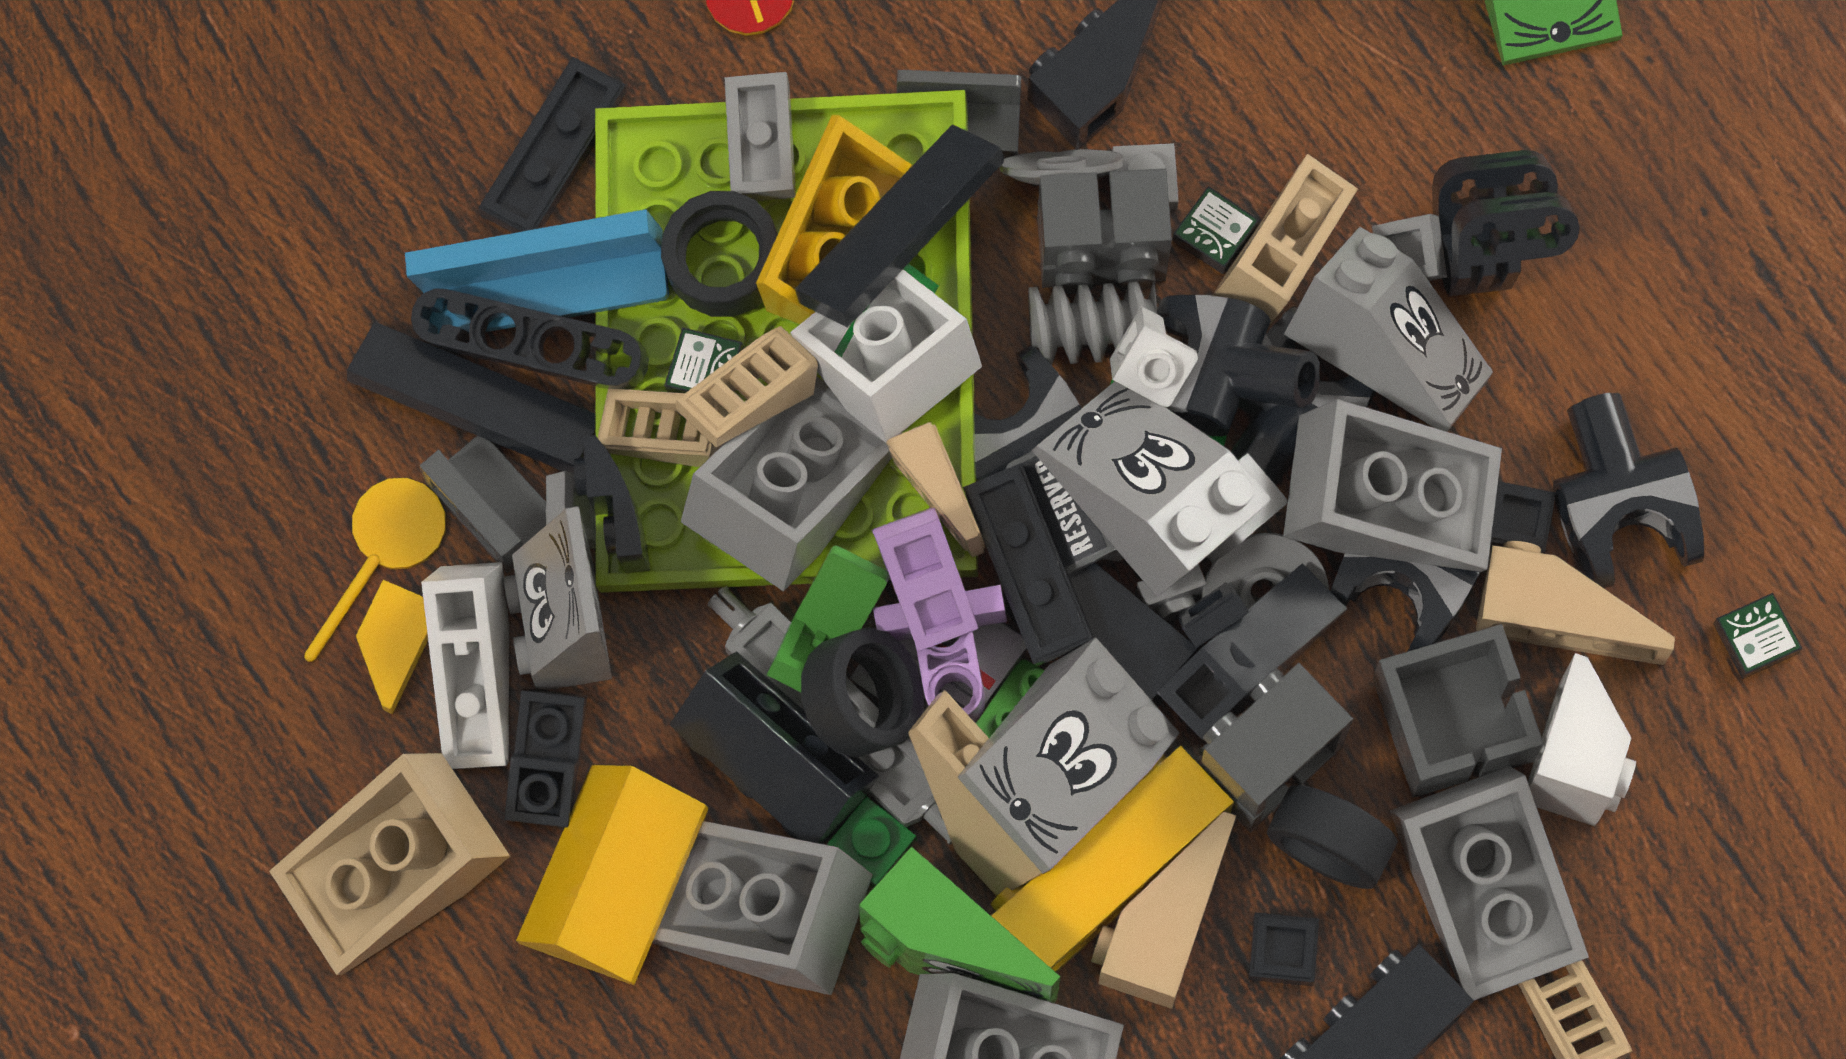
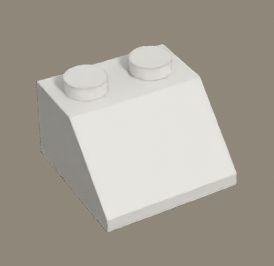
M902 270L869 304L867 310L857 317L853 326L854 335L842 358L834 351L848 330L847 327L815 312L790 332L792 337L816 358L818 362L817 372L847 412L885 443L890 438L902 433L982 367L967 319L905 270Z
M1575 653L1558 684L1542 735L1544 745L1533 763L1528 784L1536 807L1595 826L1605 810L1615 812L1621 797L1625 798L1635 770L1636 761L1625 758L1631 736L1588 657Z

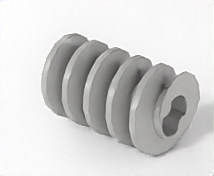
M1138 282L1128 283L1123 300L1119 299L1112 283L1103 284L1098 302L1094 301L1087 284L1078 285L1073 303L1069 302L1062 286L1053 287L1048 304H1044L1037 287H1029L1030 345L1039 348L1043 357L1051 365H1053L1058 347H1064L1070 364L1078 363L1083 345L1089 346L1095 362H1103L1108 344H1114L1115 349L1117 348L1141 306L1157 314L1154 282L1148 299L1144 298Z

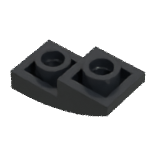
M596 435L583 436L584 457L574 459V477L578 496L587 495V499L596 515L614 513V516H605L603 519L605 546L608 555L617 554L624 572L650 571L648 547L643 526L627 485L609 452Z
M530 688L521 690L515 752L511 756L504 820L568 827L575 795L587 695Z

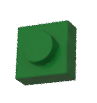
M866 796L827 845L838 847L872 873L869 885L874 888L916 843L917 836Z

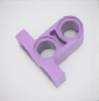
M931 507L872 529L918 651L979 629L935 508Z
M1000 585L965 591L978 627L1007 622ZM900 603L873 608L877 630L888 632L898 641L913 639ZM973 631L961 635L949 647L931 646L921 651L917 650L927 705L931 704L944 685L950 682L965 683L973 690V696L970 703L962 709L976 722L984 710L985 695Z

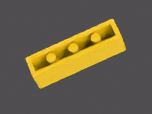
M1182 746L1178 747L1168 757L1163 754L1138 784L1051 870L1044 874L1041 873L1026 885L1022 884L1013 890L1006 887L991 903V906L996 911L992 917L1052 970L1057 972L1101 932L1103 925L1108 926L1120 915L1121 911L1223 812L1231 813L1234 801Z

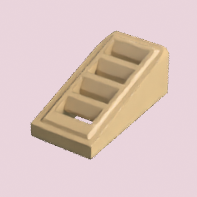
M779 326L756 339L678 398L675 409L715 447H718L814 395L818 362L808 350L784 328ZM762 378L768 385L764 386L757 379ZM738 390L747 401L744 402L734 391ZM717 401L730 414L723 417L710 404Z
M608 388L598 439L610 454L701 467L723 445L715 447L687 420L682 441L676 440L682 416L675 409L676 400L685 393ZM717 401L710 404L723 417L730 414ZM630 408L638 409L633 437H624ZM659 412L661 413L657 437L656 439H650L655 414Z
M929 422L887 440L886 444L895 465L928 506L935 508L938 518L961 547L968 551L972 557L984 553L983 549L986 547L935 424L932 425Z
M1582 960L1566 966L1569 975L1541 988L1534 978L1519 983L1556 1059H1626L1633 1052L1618 1021ZM1576 986L1581 997L1552 1010L1547 999ZM1587 1009L1593 1020L1565 1032L1560 1021ZM1597 1032L1600 1033L1604 1043L1581 1054H1577L1572 1045L1573 1043Z

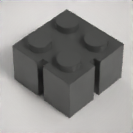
M1166 168L1109 171L1112 210L1099 209L1097 172L1040 175L1037 222L1042 288L1062 286L1066 294H1076L1078 285L1087 284L1089 290H1092L1093 285L1112 283L1118 284L1119 288L1126 290L1128 283L1138 282L1140 289L1144 290L1151 288L1153 282L1155 285L1158 281H1166L1172 242Z
M1502 624L1379 660L1373 676V682L1413 798L1468 782L1475 766L1479 777H1482L1508 766L1515 768L1532 763L1536 760L1544 743L1526 691L1513 693L1521 677ZM1511 697L1505 708L1502 699Z
M1300 663L1294 666L1285 676L1279 669L1270 673L1252 691L1250 696L1254 701L1240 717L1237 718L1232 712L1227 713L1203 737L1207 744L1200 751L1202 755V764L1200 766L1234 801L1231 813L1236 815V819L1250 833L1280 806L1288 790L1285 783L1291 777L1299 785H1303L1343 748L1353 721L1349 713Z

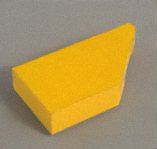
M383 580L358 630L356 638L384 711L393 714L428 642L423 597Z

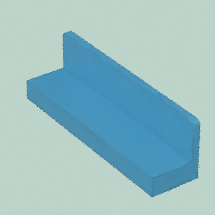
M647 209L405 253L407 277L423 294L435 288L449 289L566 318L664 301L669 297L667 273L661 259L663 229ZM446 304L442 313L432 312L429 322L438 327L439 334L443 325L460 327L469 333L471 321L460 319L448 311ZM501 316L489 323L486 332L516 326L512 318Z

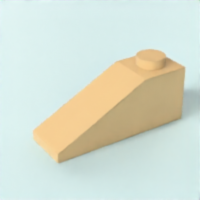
M1307 154L1212 296L1233 298L1255 305L1269 316L1271 320L1270 326L1291 299L1358 188Z
M1508 541L1503 544V547L1492 546L1489 553L1487 570H1484L1476 631L1502 624L1507 639L1511 641L1659 665L1666 663L1674 650L1675 637L1555 555L1541 553L1539 546L1528 542Z
M944 690L935 697L908 734L956 853L988 888L998 896L1006 887L1013 890L1042 872L957 778L989 738L948 692Z
M1223 812L1121 911L1115 929L1103 925L1091 960L1093 963L1102 965L1098 984L1172 1009L1236 815Z

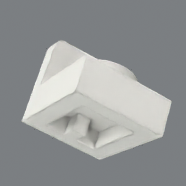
M1141 306L1110 358L1112 379L1159 405L1169 407L1196 364L1198 356L1196 350L1166 334L1163 317Z

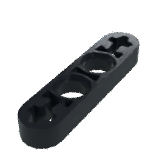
M435 288L425 292L416 300L412 308L411 322L414 331L424 341L443 350L604 389L629 390L635 388L643 381L648 371L649 358L646 349L633 336L621 330L449 289ZM447 304L448 311L460 319L471 321L469 333L460 327L443 325L438 334V327L429 322L432 312L442 313ZM501 316L512 318L516 326V334L513 341L502 349L490 348L485 339L489 323ZM559 330L569 331L573 335L575 342L571 356L561 363L548 362L543 352L547 337ZM468 337H469V338H470V342L465 343V341H466V340L468 339ZM590 337H595L590 345ZM590 346L598 352L616 355L620 346H623V352L632 358L629 368L619 367L615 376H612V369L601 361L589 359ZM585 364H586V365H587V370H586V371H581V370L583 369V367L585 366Z

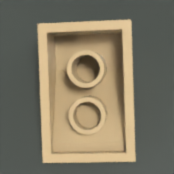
M442 753L402 754L269 872L335 974L343 975L466 895L508 859L510 855Z

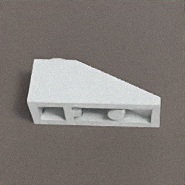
M502 562L440 566L424 579L421 584L442 754L452 769L506 766L509 763V617Z

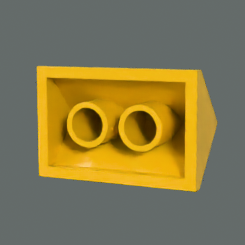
M840 115L831 116L756 282L767 312L799 324L814 314L815 311L799 304L795 288L913 166Z
M591 765L571 811L568 827H564L516 941L526 947L635 985L709 808L702 802L634 766Z

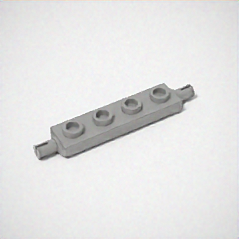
M727 586L721 588L718 591L719 598L715 594L707 606L712 608L733 629L725 645L726 653L728 655L736 651L740 653L804 709L801 692L767 676V672L790 621L772 603L758 607L751 612ZM846 677V688L851 704L860 718L874 728L879 716V709ZM909 738L903 744L858 757L879 775V778L868 793L893 818L905 827L925 819L947 840L949 845L952 844L912 741Z

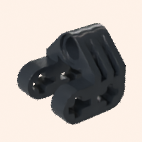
M1519 150L1460 157L1446 162L1434 175L1432 207L1433 215L1439 216L1447 278L1442 279L1448 297L1510 290L1521 273L1522 260L1547 258L1563 254L1578 239L1580 231L1578 218L1566 198L1557 194L1558 183L1556 175L1550 163L1542 154L1532 150ZM1534 172L1537 179L1531 181L1530 190L1520 191L1517 185L1523 183L1524 174ZM1473 180L1476 186L1470 188L1469 197L1459 198L1456 192L1462 190L1463 181ZM1556 215L1558 221L1552 223L1551 232L1541 234L1539 228L1545 225L1546 217Z

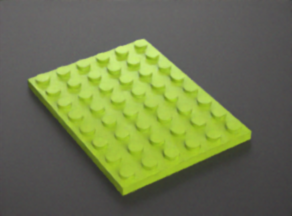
M952 90L790 99L796 193L832 115H840L914 165L952 124L968 131L966 91ZM726 102L595 109L596 218L647 209L664 232L672 214L689 199L709 191H731ZM794 198L757 201L771 215L777 233L781 229ZM969 199L908 264L939 285L935 295L967 319L973 337ZM719 221L703 227L691 238L686 250V263L690 273L700 283L709 287H727L742 281L754 270L759 259V244L755 235L745 225L736 221ZM669 278V297L664 301L596 312V325L621 330L633 336L646 349L649 358L648 371L642 382L635 388L629 389L640 391L667 392L664 384L682 327L740 341L746 348L756 339L779 326L791 335L790 332L800 325L767 312L763 302L756 309L735 317L708 316L690 308L674 292ZM620 346L616 355L596 351V360L611 368L612 376H615L619 367L629 368L632 358L623 352V346ZM817 372V377H819L820 379H822V377H821V376L819 375V373ZM973 374L902 432H907L929 422L932 425L935 424L962 490L963 487L976 482ZM762 378L757 379L764 386L768 385ZM596 387L597 438L608 389ZM738 390L734 391L744 402L747 401ZM630 408L624 437H633L638 409ZM659 412L655 414L650 439H656L661 418V413ZM681 416L676 439L678 441L683 439L686 419ZM610 454L636 505L648 547L650 571L624 572L617 554L608 555L605 546L603 519L605 516H614V513L596 515V587L599 592L773 585L681 523L693 473L700 467ZM891 458L821 554L791 584H812L833 546H839L887 570L872 529L930 508L895 465L893 458ZM940 520L960 577H978V555L972 557L968 551H965Z

